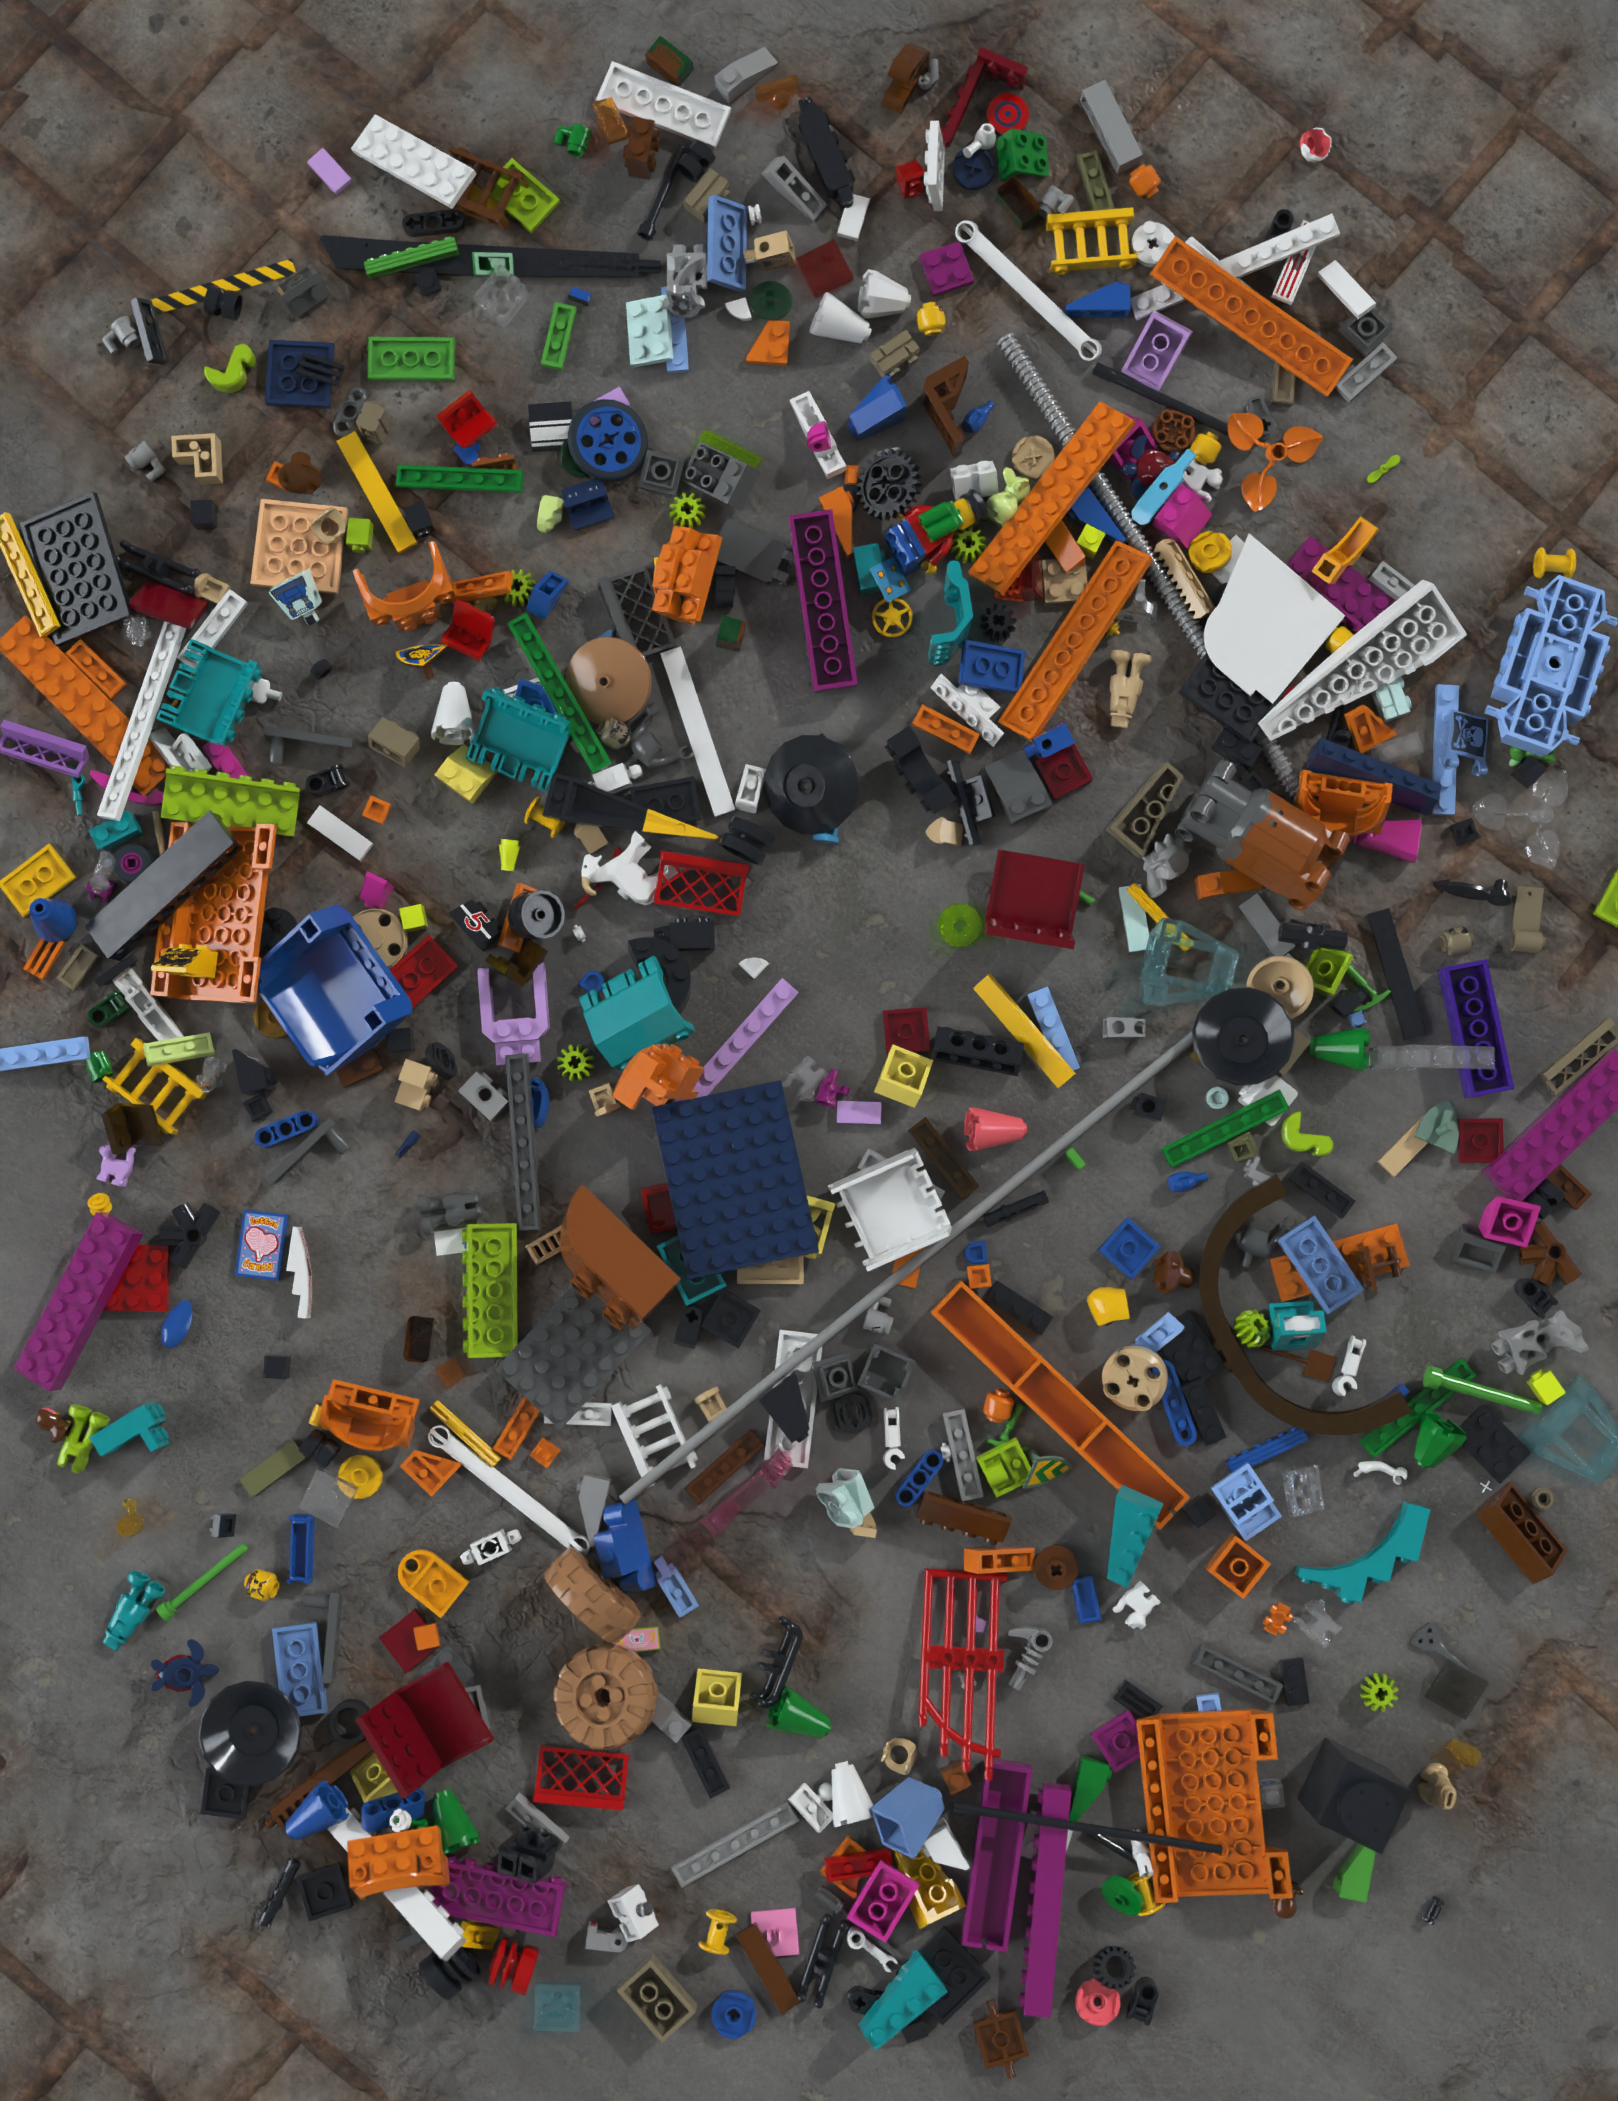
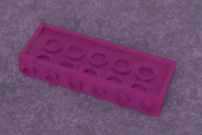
M1309 536L1287 566L1345 615L1339 624L1349 627L1355 635L1392 605L1395 600L1351 566L1346 567L1335 584H1328L1312 572L1313 568L1323 554L1330 550L1312 536Z
M445 1855L448 1858L450 1884L446 1887L429 1886V1892L435 1898L432 1902L437 1907L441 1905L450 1916L551 1937L557 1936L564 1892L569 1882L563 1881V1878L560 1876L551 1875L549 1878L543 1877L536 1884L518 1879L517 1876L512 1877L497 1872L498 1864L487 1862L485 1865L477 1864L475 1859L464 1858L462 1861L455 1859L454 1855Z

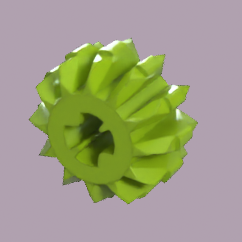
M684 492L682 493V499L675 496L674 501L676 504H670V509L673 511L669 513L670 518H675L673 524L676 526L681 523L680 527L689 525V528L692 529L694 523L700 526L701 522L699 519H705L706 517L703 513L706 507L705 505H700L702 499L700 497L695 499L694 493H691L689 498L686 497ZM689 508L691 514L686 515L685 509Z
M970 526L968 531L963 529L960 530V533L954 532L955 539H952L953 547L950 552L957 553L955 556L956 560L963 557L964 564L967 563L968 558H970L972 563L976 562V557L979 558L982 551L987 547L983 544L986 541L985 536L979 537L981 530H977L974 533L973 526ZM966 542H971L970 548H966Z
M522 569L518 571L517 575L514 570H511L513 574L511 593L502 594L501 596H505L504 601L506 603L512 600L514 607H516L518 601H520L522 606H525L524 600L527 599L529 601L532 587L536 585L535 580H530V573L524 575ZM516 585H520V591L516 592Z
M580 1044L577 1045L576 1051H574L573 1045H569V1053L562 1049L561 1052L565 1055V1058L557 1057L558 1061L564 1062V1064L557 1066L558 1070L566 1069L562 1076L566 1077L570 1073V1081H574L576 1074L578 1080L582 1081L581 1073L589 1077L590 1073L586 1071V1068L594 1069V1065L588 1064L589 1061L594 1060V1057H585L590 1050L586 1048L581 1053L582 1045ZM574 1057L578 1060L581 1059V1063L578 1064L576 1069L574 1066H570Z
M1257 1310L1244 1311L1234 1320L1235 1326L1232 1329L1237 1332L1235 1337H1239L1241 1344H1246L1248 1348L1260 1347L1271 1337L1269 1332L1272 1329L1267 1325L1268 1320L1264 1319L1263 1313L1258 1314Z
M1373 1673V1680L1365 1677V1681L1368 1684L1360 1685V1688L1365 1690L1360 1693V1697L1365 1699L1363 1704L1366 1707L1371 1706V1710L1374 1712L1378 1708L1385 1712V1705L1393 1708L1391 1700H1398L1394 1693L1399 1691L1396 1686H1393L1395 1681L1392 1678L1387 1679V1675L1384 1673L1380 1677L1377 1673ZM1378 1688L1383 1690L1380 1692L1379 1697L1375 1695V1693H1378Z

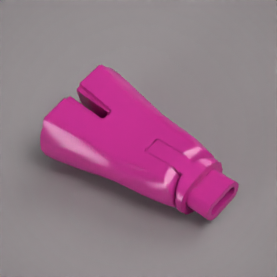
M1385 821L1381 835L1364 833L1357 835V837H1349L1352 840V844L1356 843V845L1415 863L1418 855L1422 821Z

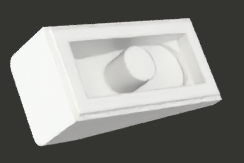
M748 764L745 765L735 801V809L756 813L766 769Z

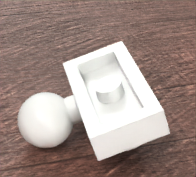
M829 1782L820 1785L818 1795L806 1783H803L788 1798L790 1803L818 1833H821L833 1820V1813L823 1803L824 1801L832 1800V1784Z

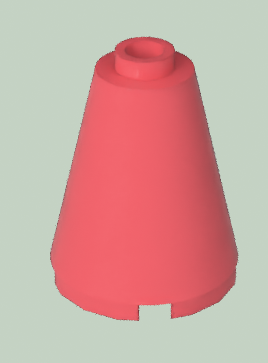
M969 1107L968 1109L971 1112H966L964 1135L969 1136V1142H965L969 1151H978L1020 1141L1027 1134V1124L1023 1122L1022 1118L976 1107Z

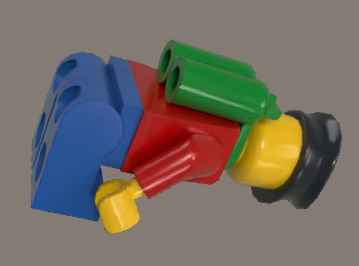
M970 489L968 493L962 494L960 499L954 503L951 500L935 507L916 505L911 510L905 512L904 516L898 515V518H901L903 521L886 532L884 541L891 554L896 556L895 559L904 576L919 568H928L925 574L933 575L937 570L936 565L947 555L953 544L954 531L957 529L963 530L971 525L977 526L982 521L986 522L988 518L987 506L982 496L974 489Z

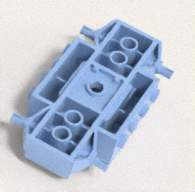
M1561 575L1554 578L1544 589L1537 590L1529 586L1526 587L1524 595L1537 600L1538 611L1526 608L1521 614H1517L1490 697L1508 705L1501 709L1487 705L1484 714L1498 719L1502 743L1541 757L1548 755L1561 742L1575 746L1578 745L1580 737L1568 734L1567 725L1573 727L1581 719L1588 716L1591 705H1588L1590 698L1594 697L1597 690L1595 682L1603 672L1604 665L1601 664L1603 658L1607 657L1610 650V645H1608L1610 637L1592 630L1599 623H1606L1614 627L1618 623V618L1607 615L1605 592L1603 590ZM1549 659H1556L1559 662V668H1552L1549 664Z

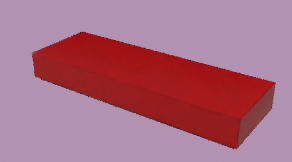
M891 1848L825 1857L827 1883L871 1876L880 1860L893 1867Z

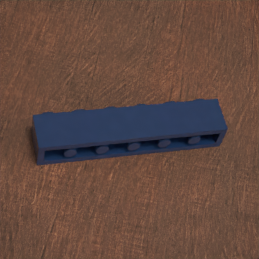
M1320 738L1309 754L1307 770L1314 773L1370 782L1393 784L1391 802L1427 816L1440 799L1441 784L1326 739Z

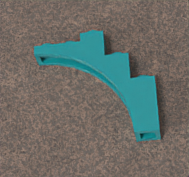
M1404 1501L1399 1516L1390 1532L1375 1548L1364 1556L1349 1563L1333 1567L1312 1568L1296 1565L1294 1574L1300 1577L1299 1581L1304 1583L1320 1582L1321 1587L1334 1590L1336 1587L1335 1594L1341 1597V1602L1354 1605V1601L1361 1603L1367 1577H1369L1368 1581L1382 1584V1581L1390 1582L1396 1556L1397 1561L1410 1564L1411 1560L1418 1562L1431 1509Z

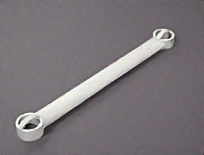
M964 220L957 225L955 229L957 239L970 246L1078 350L1082 359L1092 361L1100 356L1102 348L1099 341L1091 339L979 232L974 222ZM964 224H970V225L972 226L974 232H972V231H971L967 226H965ZM960 229H963L971 238L964 240L960 235ZM1087 342H1093L1096 345L1097 351ZM1083 346L1090 350L1094 357H1086L1083 354Z
M437 1425L430 1430L428 1439L432 1446L444 1450L566 1548H571L572 1545L585 1555L588 1554L590 1545L586 1536L576 1533L497 1469L489 1465L483 1458L452 1435L451 1430L447 1426ZM435 1429H445V1431L448 1434V1439H445L441 1435H439L435 1431ZM432 1435L444 1444L436 1443L433 1440ZM574 1539H584L587 1543V1550L578 1545Z

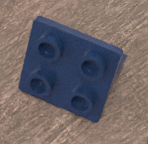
M595 478L561 489L574 531L614 518V513L602 480Z

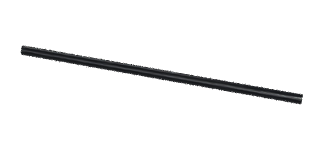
M959 1802L953 1803V1811L1220 1855L1223 1849L1222 1845Z

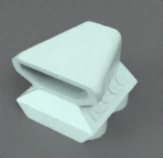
M839 1468L832 1475L833 1483L818 1484L816 1495L822 1504L826 1506L827 1514L836 1526L854 1528L863 1523V1517L874 1509V1505L860 1471Z

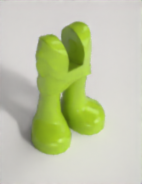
M71 1404L69 1415L74 1418V1422L69 1436L65 1437L57 1465L65 1468L73 1455L76 1458L72 1465V1471L79 1474L85 1470L90 1451L93 1448V1443L89 1437L98 1433L101 1428L107 1427L110 1418L100 1412H92L90 1408ZM89 1419V1426L85 1434V1437L82 1442H78L80 1435L84 1429V1426Z

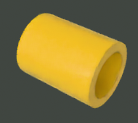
M315 1403L308 1422L317 1427H321V1404Z

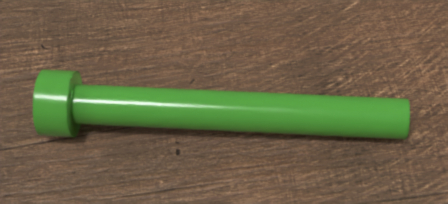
M1429 1365L1423 1376V1386L1437 1390L1439 1387H1443L1539 1415L1542 1411V1402L1443 1374V1370L1438 1367Z

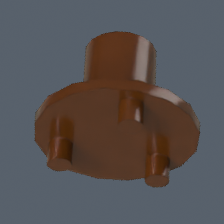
M304 452L294 453L291 457V462L282 466L278 473L279 483L283 488L297 494L311 495L322 483L321 472L311 464V457Z
M1170 1250L1165 1252L1160 1259H1155L1154 1284L1158 1292L1168 1294L1177 1286L1190 1288L1193 1285L1195 1271L1183 1267L1182 1256L1178 1252Z
M1051 1545L1038 1553L1034 1563V1572L1036 1578L1043 1586L1051 1590H1061L1069 1587L1075 1581L1078 1575V1562L1076 1556L1068 1548L1060 1545Z

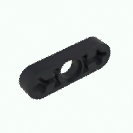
M456 209L409 214L404 217L402 227L410 237L455 233L463 230L465 219L462 212ZM453 217H457L458 219L456 225H453L452 223ZM442 218H445V219H446V225H447V226H444V222H443V219H442ZM430 219H438L440 221L439 226L430 228L428 226ZM421 220H423L425 229H423L422 226H421V225H422ZM411 222H415L416 224L413 230H411L409 227L411 225Z

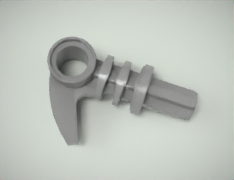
M1021 1626L1008 1630V1636L1022 1637L1028 1640L1025 1647L1027 1652L1021 1653L1022 1660H1016L1015 1664L1018 1667L1009 1681V1685L1016 1690L1022 1688L1029 1674L1034 1675L1036 1673L1033 1667L1034 1665H1039L1038 1658L1042 1659L1041 1653L1049 1650L1052 1646V1637L1044 1628ZM1040 1634L1047 1636V1641L1043 1645H1038L1035 1642L1036 1637Z

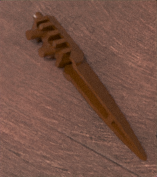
M364 1738L336 1756L270 1809L272 1816L265 1821L266 1826L270 1829L277 1823L281 1828L286 1826L287 1820L318 1783L326 1780L329 1781L327 1785L331 1786L373 1750L368 1740Z

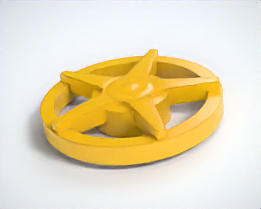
M885 598L879 601L873 609V626L884 637H900L909 630L912 624L911 608L900 598L890 601L889 609L885 613L876 612L882 604L886 603ZM892 601L901 603L906 609L898 611L893 608ZM908 612L909 622L904 627L900 622L901 616ZM875 616L883 618L885 622L883 631L876 624ZM898 626L902 630L895 634L886 633L889 627Z

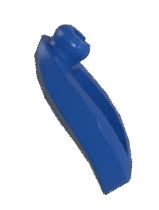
M532 1078L530 1080L534 1127L542 1128L549 1110V1093L542 1080Z
M183 1300L177 1304L163 1323L161 1341L166 1348L176 1347L182 1342L189 1331L192 1321V1306L188 1300Z

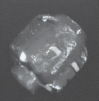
M133 614V617L123 621V637L125 640L131 641L132 646H145V642H149L152 639V621L147 618V615Z

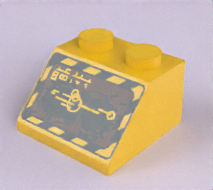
M179 944L178 948L169 947L151 966V971L182 977L215 978L218 952L210 951L209 946L196 945V948L193 949L192 945Z

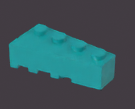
M1121 1485L1116 1495L1107 1579L1128 1588L1164 1503L1124 1485Z
M917 1948L912 1952V1956L907 1963H904L894 1980L887 1985L882 1996L875 2001L859 2022L863 2035L875 2051L948 1992L943 1982Z

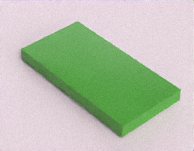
M368 337V381L455 382V338Z

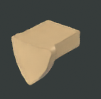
M207 573L199 575L194 582L196 597L204 598L215 604H218L231 588L228 584L213 578L212 575Z
M941 817L931 823L926 829V834L935 843L961 846L963 824L947 821L946 818Z
M575 825L574 835L576 838H580L589 854L608 843L598 826Z
M610 1083L589 1090L596 1110L594 1112L596 1117L610 1114L621 1108L616 1099L612 1097L613 1091Z
M718 1386L706 1390L694 1399L696 1404L698 1403L708 1422H711L727 1409L718 1393Z
M870 1512L863 1517L861 1525L849 1528L853 1535L876 1538V1524Z

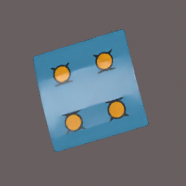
M894 556L870 568L887 603L911 591Z

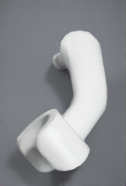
M1380 1461L1360 1462L1358 1464L1359 1469L1353 1474L1355 1477H1358L1362 1472L1367 1474L1371 1471H1382L1393 1476V1481L1397 1485H1400L1402 1482L1400 1476L1407 1479L1408 1475L1405 1468L1398 1467L1395 1469Z

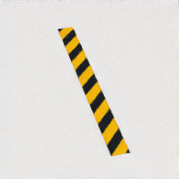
M288 259L155 298L151 301L155 314H160L204 301L206 291L211 285L224 288V292L228 290L238 291L293 275L296 271L292 259Z

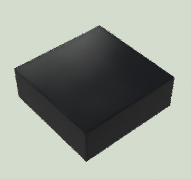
M263 1092L243 1102L252 1122H256L273 1113Z

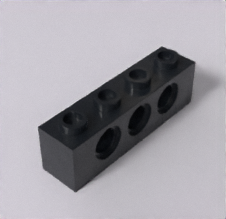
M938 1026L931 1060L1018 1076L1024 1043L1012 1039L996 1038L992 1035L986 1036L975 1034L971 1031H960L950 1027Z

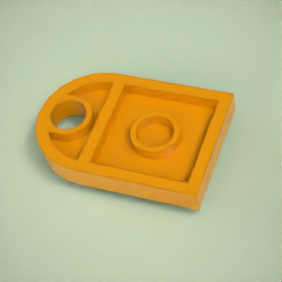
M417 1549L408 1553L398 1567V1579L402 1587L440 1618L443 1617L470 1582L439 1556L426 1549ZM409 1559L417 1561L418 1568L416 1571L407 1569L406 1563Z

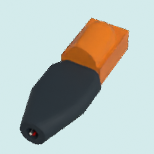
M846 465L847 471H845V486L843 489L845 492L849 490L854 500V503L851 504L854 514L860 500V496L856 494L860 491V488L856 486L858 484V466Z

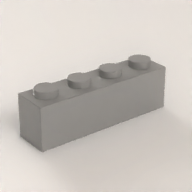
M1103 80L1082 90L1080 101L1116 173H1122L1139 165L1144 154L1140 142H1136L1133 127L1130 123L1127 124L1124 118V110L1120 104H1117L1112 86H1108L1106 80Z

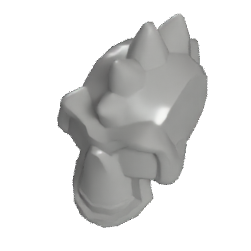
M1168 833L1163 843L1156 841L1155 849L1150 854L1142 857L1144 860L1143 869L1147 872L1145 893L1149 897L1156 898L1163 894L1167 889L1166 880L1179 877L1180 874L1186 871L1192 849L1186 847L1183 840L1180 838L1173 840L1172 836Z

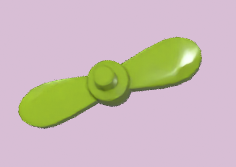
M1392 456L1386 464H1382L1378 470L1369 474L1366 479L1367 483L1376 482L1381 475L1386 474L1389 469L1395 467L1400 462V456Z

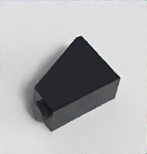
M793 1372L760 1398L759 1402L790 1442L797 1441L800 1443L809 1435L807 1431L810 1430L798 1377Z

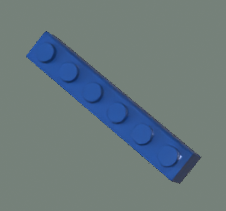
M1293 1426L1288 1432H1280L1278 1437H1270L1263 1444L1257 1443L1250 1450L1244 1449L1237 1456L1235 1454L1229 1456L1225 1462L1230 1473H1232L1246 1462L1252 1467L1309 1439L1304 1430Z

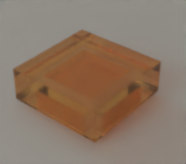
M455 1356L435 1368L446 1387L466 1376Z

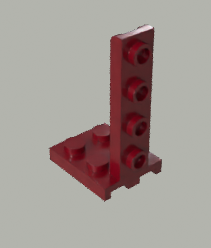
M980 47L975 64H970L966 74L968 80L965 85L962 84L958 91L957 97H959L956 105H952L949 111L948 125L944 124L941 129L944 147L948 148L951 146L983 73L987 74V77L994 81L1001 80L1006 82V85L1012 89L1020 88L1023 90L1027 83L1028 67Z

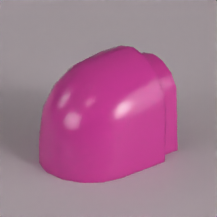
M825 421L814 424L807 433V445L814 452L831 449L830 434Z

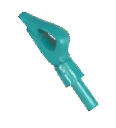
M70 765L71 769L76 770L73 765ZM82 774L80 775L82 781L79 784L77 778L71 776L73 802L76 803L77 816L83 815L81 789L86 785V779Z

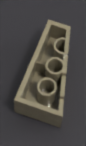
M1169 762L1162 763L1106 828V831L1137 858L1144 857L1147 847L1153 839L1155 831L1163 819L1183 775Z

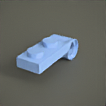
M1167 1312L1135 1339L1136 1342L1131 1345L1144 1346L1156 1353L1180 1334L1184 1326Z

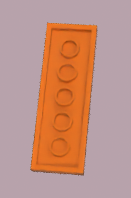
M1397 1223L1332 1241L1358 1281L1360 1280L1359 1274L1363 1273L1361 1264H1357L1355 1258V1251H1358L1357 1246L1359 1245L1368 1246L1372 1264L1389 1260L1386 1247L1396 1245L1397 1256L1401 1259V1263H1399L1400 1269L1410 1266ZM1286 1254L1269 1259L1281 1302L1312 1294ZM1390 1265L1373 1268L1374 1276L1391 1271Z

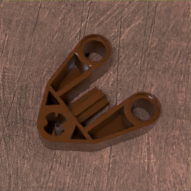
M912 42L907 43L889 69L888 76L893 78L885 92L881 103L882 106L900 115L903 113L918 84V79L925 69L930 57V51Z

